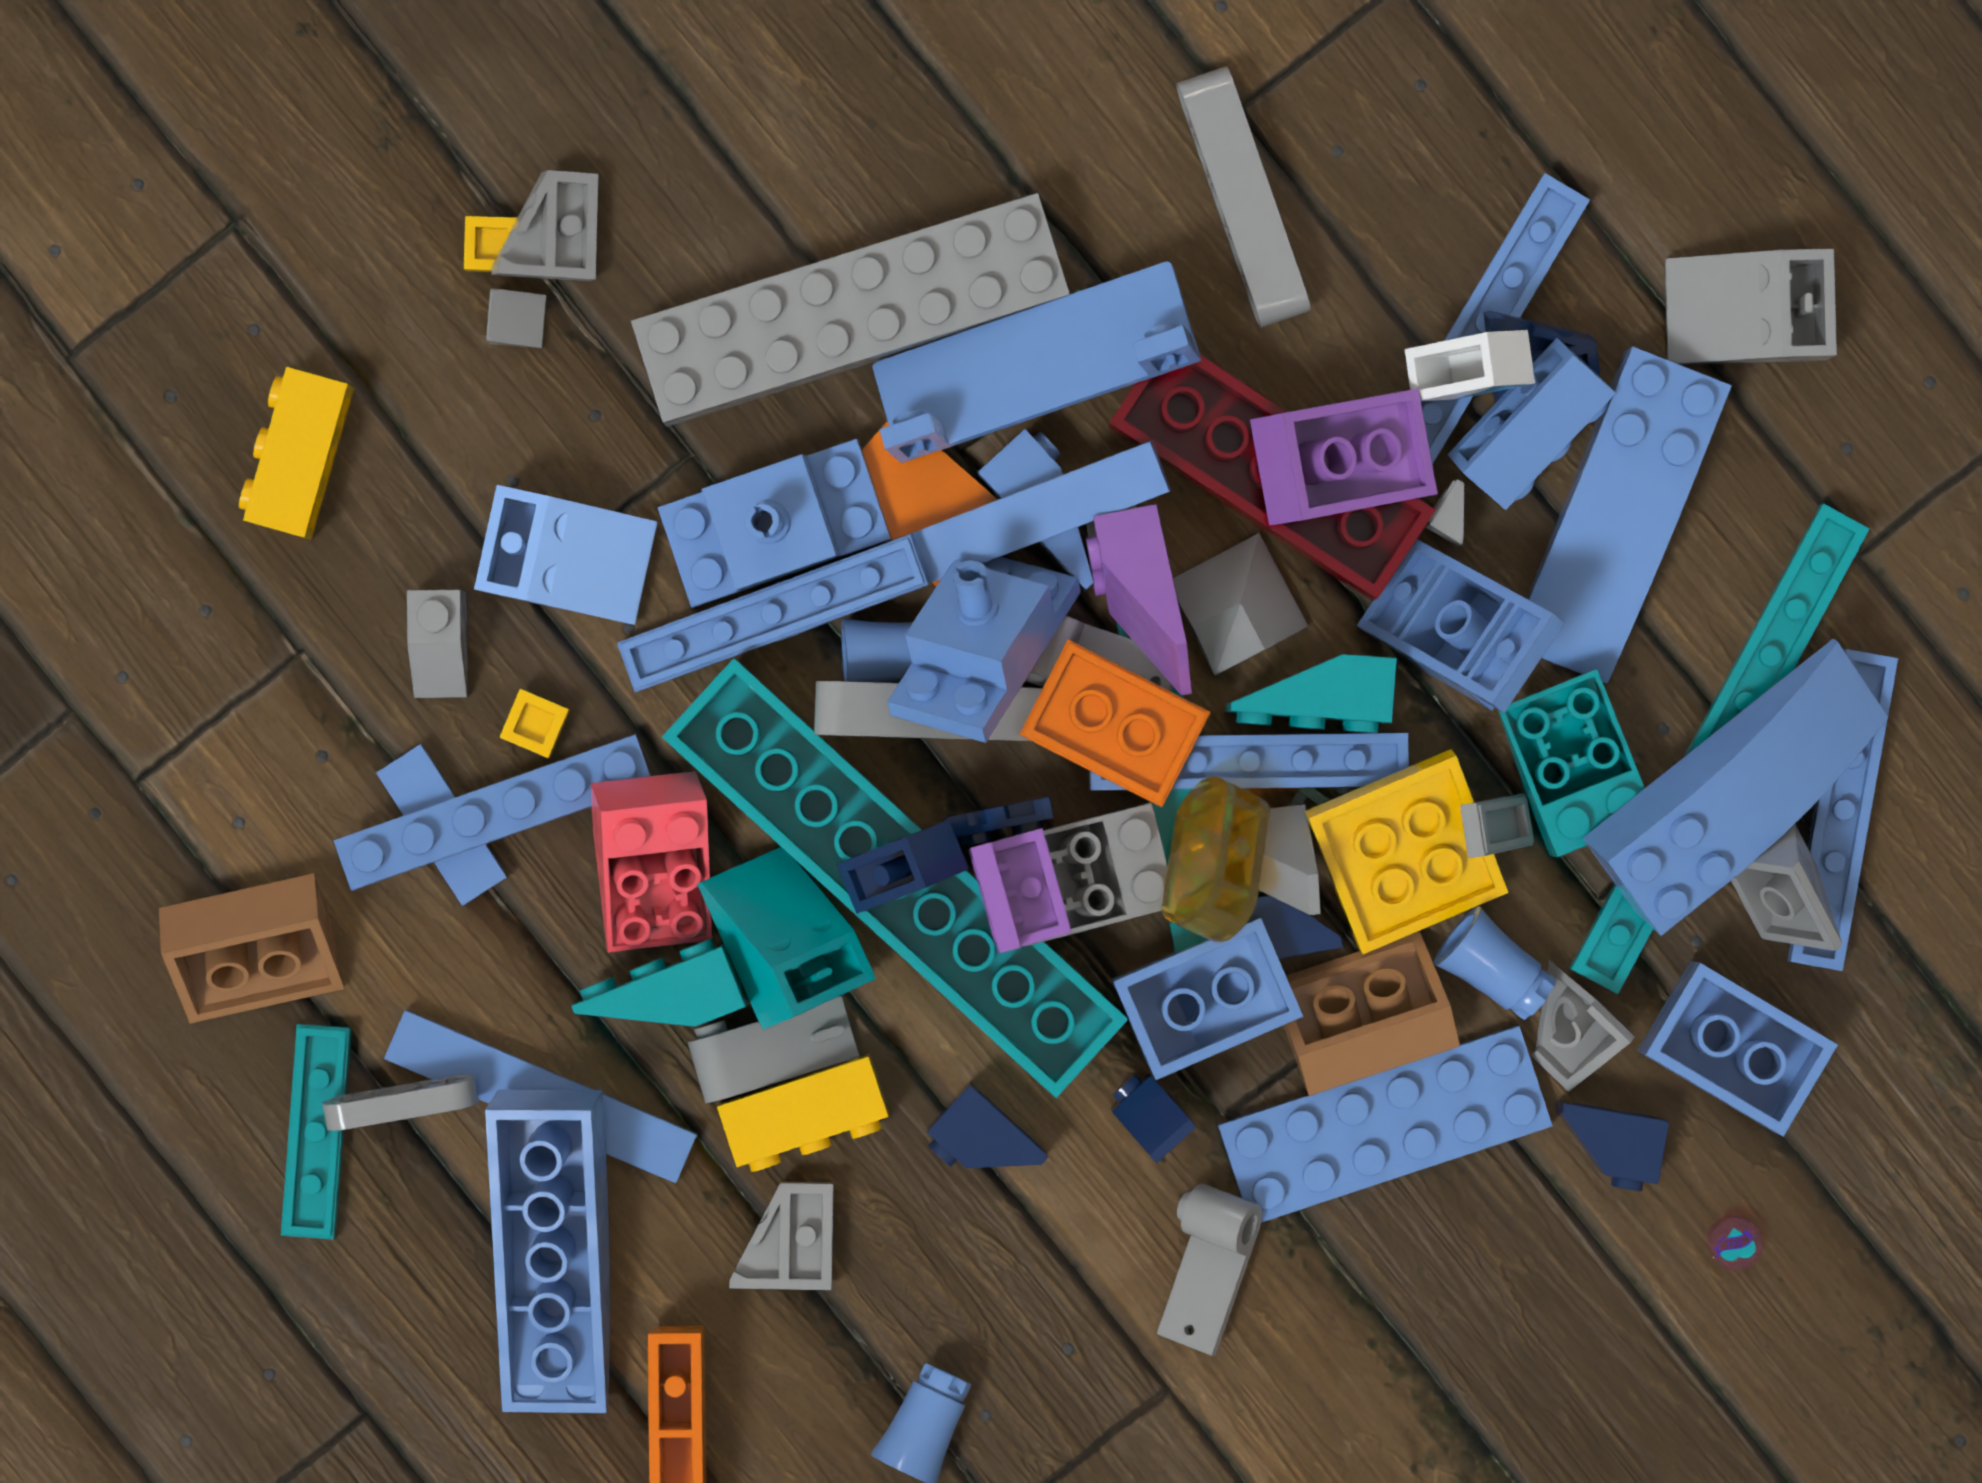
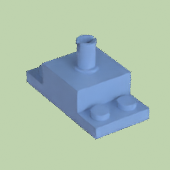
M854 439L808 456L801 454L705 487L701 489V493L657 507L691 608L892 540L859 439Z
M1417 539L1378 599L1371 603L1357 624V627L1369 636L1401 653L1432 677L1491 711L1496 708L1505 713L1565 623L1554 613Z
M998 557L985 563L974 560L964 562L953 560L905 634L912 664L887 701L890 715L986 743L1081 593L1078 577L1004 557Z

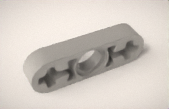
M461 1074L341 1095L322 1102L327 1130L338 1131L459 1110L477 1104L479 1098L474 1075Z

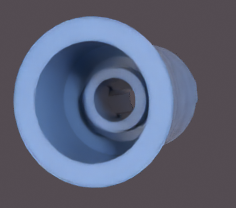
M842 618L841 643L844 682H900L912 664L905 634L913 622H870Z
M1480 906L1473 908L1459 921L1441 945L1434 959L1435 966L1464 980L1490 997L1505 1010L1511 1009L1524 1020L1538 1011L1556 983L1552 975L1541 969L1542 964L1508 937Z
M925 1363L918 1382L913 1380L890 1426L870 1455L923 1482L938 1483L944 1457L956 1425L966 1406L961 1402L964 1401L972 1384L931 1364Z

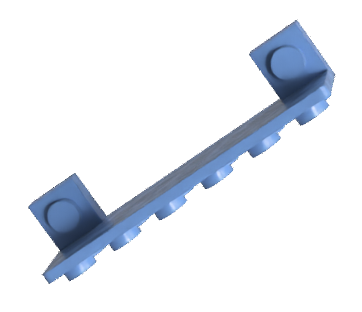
M1166 261L875 362L873 364V371L889 426L879 429L885 450L902 464L1202 361L1173 265Z

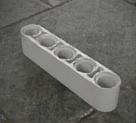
M1224 66L1176 83L1182 109L1259 327L1262 328L1311 311L1299 268L1228 67Z
M816 681L814 735L970 739L891 716L887 701L899 683ZM1021 687L988 740L1030 741L1020 736L1019 733L1042 688Z

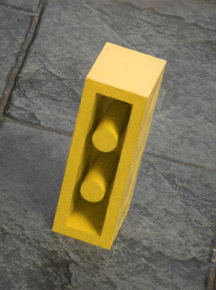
M286 367L283 378L275 377L268 398V407L274 408L269 429L264 427L260 429L253 452V457L260 459L255 479H246L239 500V509L246 510L243 521L312 540L354 387L347 383Z
M870 1053L721 1102L717 1106L736 1167L749 1164L751 1172L781 1163L779 1153L797 1147L800 1148L801 1155H807L832 1146L830 1136L848 1130L852 1139L874 1133L882 1129L880 1120L889 1117V1110Z

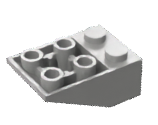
M1834 249L1773 250L1665 259L1667 360L1676 364L1826 361L1837 356Z
M1152 803L1133 806L1043 830L1072 933L1051 939L1177 907Z

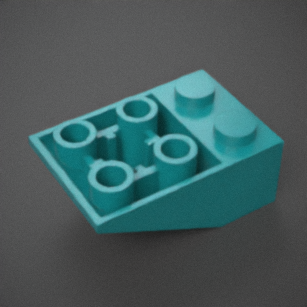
M1342 654L1229 702L1225 706V712L1237 713L1236 723L1271 725L1272 716L1290 717L1289 727L1325 729L1326 719L1343 721L1342 731L1378 733L1379 723H1392L1397 658Z
M1597 669L1515 701L1509 705L1505 713L1498 710L1530 808L1550 856L1559 857L1587 846L1582 839L1584 836L1645 789Z
M782 847L697 884L762 1030L796 1017L876 979L854 929L797 861Z
M710 938L679 951L682 961L666 967L662 957L629 971L633 979L632 981L617 986L614 977L588 986L580 990L583 1000L571 1007L574 1014L696 1027L742 1009L750 1001L725 945L715 947L713 939Z

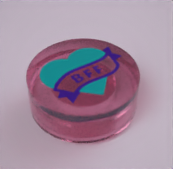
M1725 1216L1717 1220L1708 1232V1251L1712 1258L1726 1269H1746L1757 1261L1762 1251L1763 1242L1759 1230L1752 1222L1742 1216Z

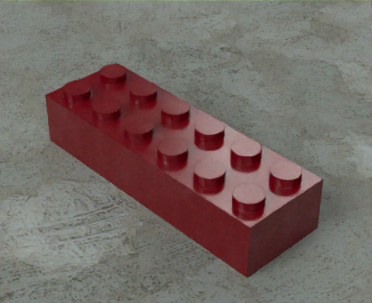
M1200 355L1202 360L1200 362L1134 384L1109 422V429L1135 446L1152 440L1162 464L1371 601L1378 599L1436 511L1419 498L1269 526L1250 420L1286 413L1287 411L1202 355Z

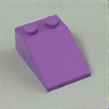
M1419 388L1250 420L1269 526L1437 494Z
M1157 505L1093 516L1096 537L1087 538L1086 543L1090 559V571L1094 581L1095 596L1106 595L1109 614L1180 695L1191 694L1187 642Z

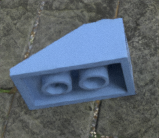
M1261 918L1111 979L1155 1080L1303 1017Z

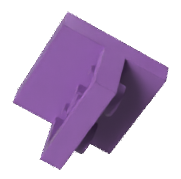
M1043 828L968 849L997 953L1011 951L1022 946L1072 933Z

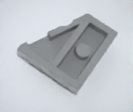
M555 170L541 172L492 265L491 275L577 281L596 280L598 174Z
M780 1182L729 1280V1288L832 1290L834 1182Z

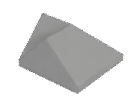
M1259 533L1173 578L1179 609L1214 675L1308 627Z
M1794 824L1752 864L1733 878L1731 882L1761 939L1837 951L1842 945V941L1816 863Z

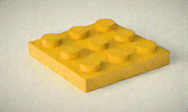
M1452 749L1304 811L1362 955L1508 893L1494 854L1468 858L1460 805L1473 803L1474 801L1458 758Z

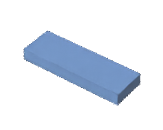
M423 744L416 746L376 772L403 815L457 797ZM488 844L434 862L462 906L508 877Z

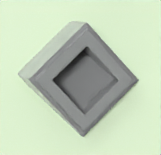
M491 288L486 341L494 345L543 348L547 296Z
M1457 479L1451 481L1434 506L1436 511L1425 528L1454 546L1459 547L1463 544L1464 483Z

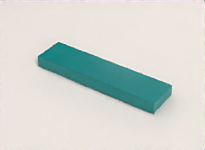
M297 1024L281 1236L333 1240L336 1238L344 1130H327L322 1102L347 1094L352 1027Z

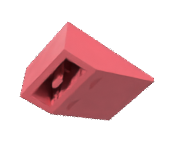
M696 771L591 783L593 835L607 952L700 942L712 938L711 914L697 885L710 878L707 799Z

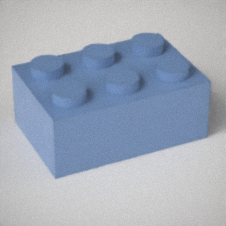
M1690 960L1637 1051L1765 1128L1784 1137L1838 1044L1707 966Z

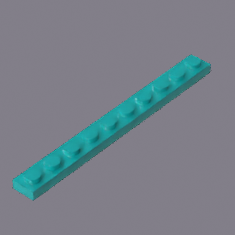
M1825 504L1819 505L1683 758L1794 670L1870 528ZM1615 884L1569 969L1618 994L1653 928L1633 910Z

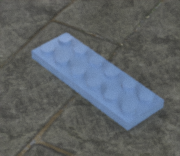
M1515 1025L1460 1043V1047L1311 1096L1306 1094L1218 1123L1217 1125L1241 1198L1260 1205L1262 1209V1222L1552 1127V1122L1520 1026Z

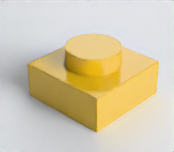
M465 216L464 270L492 272V265L517 218Z
M519 689L499 738L550 758L570 709Z

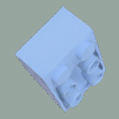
M497 485L474 589L480 592L636 625L658 522Z

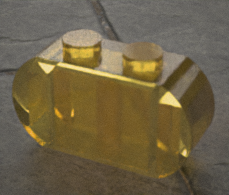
M1217 776L1202 780L1187 794L1175 817L1161 908L1164 917L1168 921L1215 943L1231 939L1244 927L1257 904L1270 813L1269 805L1263 798Z

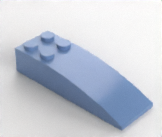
M1633 346L1624 351L1610 386L1616 394L1609 400L1605 412L1596 421L1527 596L1528 600L1554 613L1565 623L1541 659L1581 675L1597 669L1602 682L1608 684L1674 532L1732 385Z
M1832 639L1582 839L1633 910L1662 936L1744 871L1780 839L1852 764L1885 723L1888 716L1840 644L1835 639Z
M497 1090L485 1109L502 1412L607 1413L609 1406L610 1254L603 1090Z

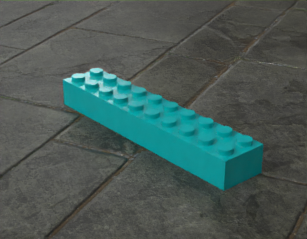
M733 658L662 736L667 743L1055 1098L1062 1093L1128 1020L1123 1012L1045 941L997 953L977 879L967 870L919 891L856 914L837 864L923 829L820 735H814V730L737 659Z

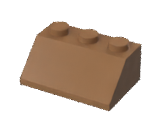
M315 873L159 908L161 955L190 1024L345 989L328 908Z
M1420 931L1364 955L1358 951L1286 975L1303 1017L1285 1024L1284 1027L1309 1096L1460 1047L1451 1005Z

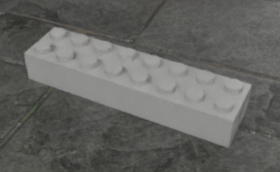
M1036 193L632 320L631 323L662 422L666 427L892 357L1070 295L1039 195Z

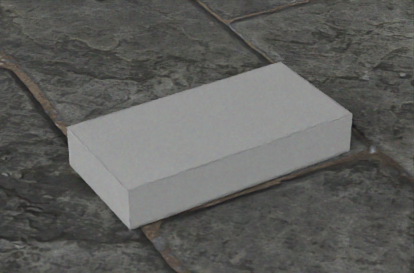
M1525 793L1460 805L1468 858L1487 856L1533 845L1534 838L1528 800Z

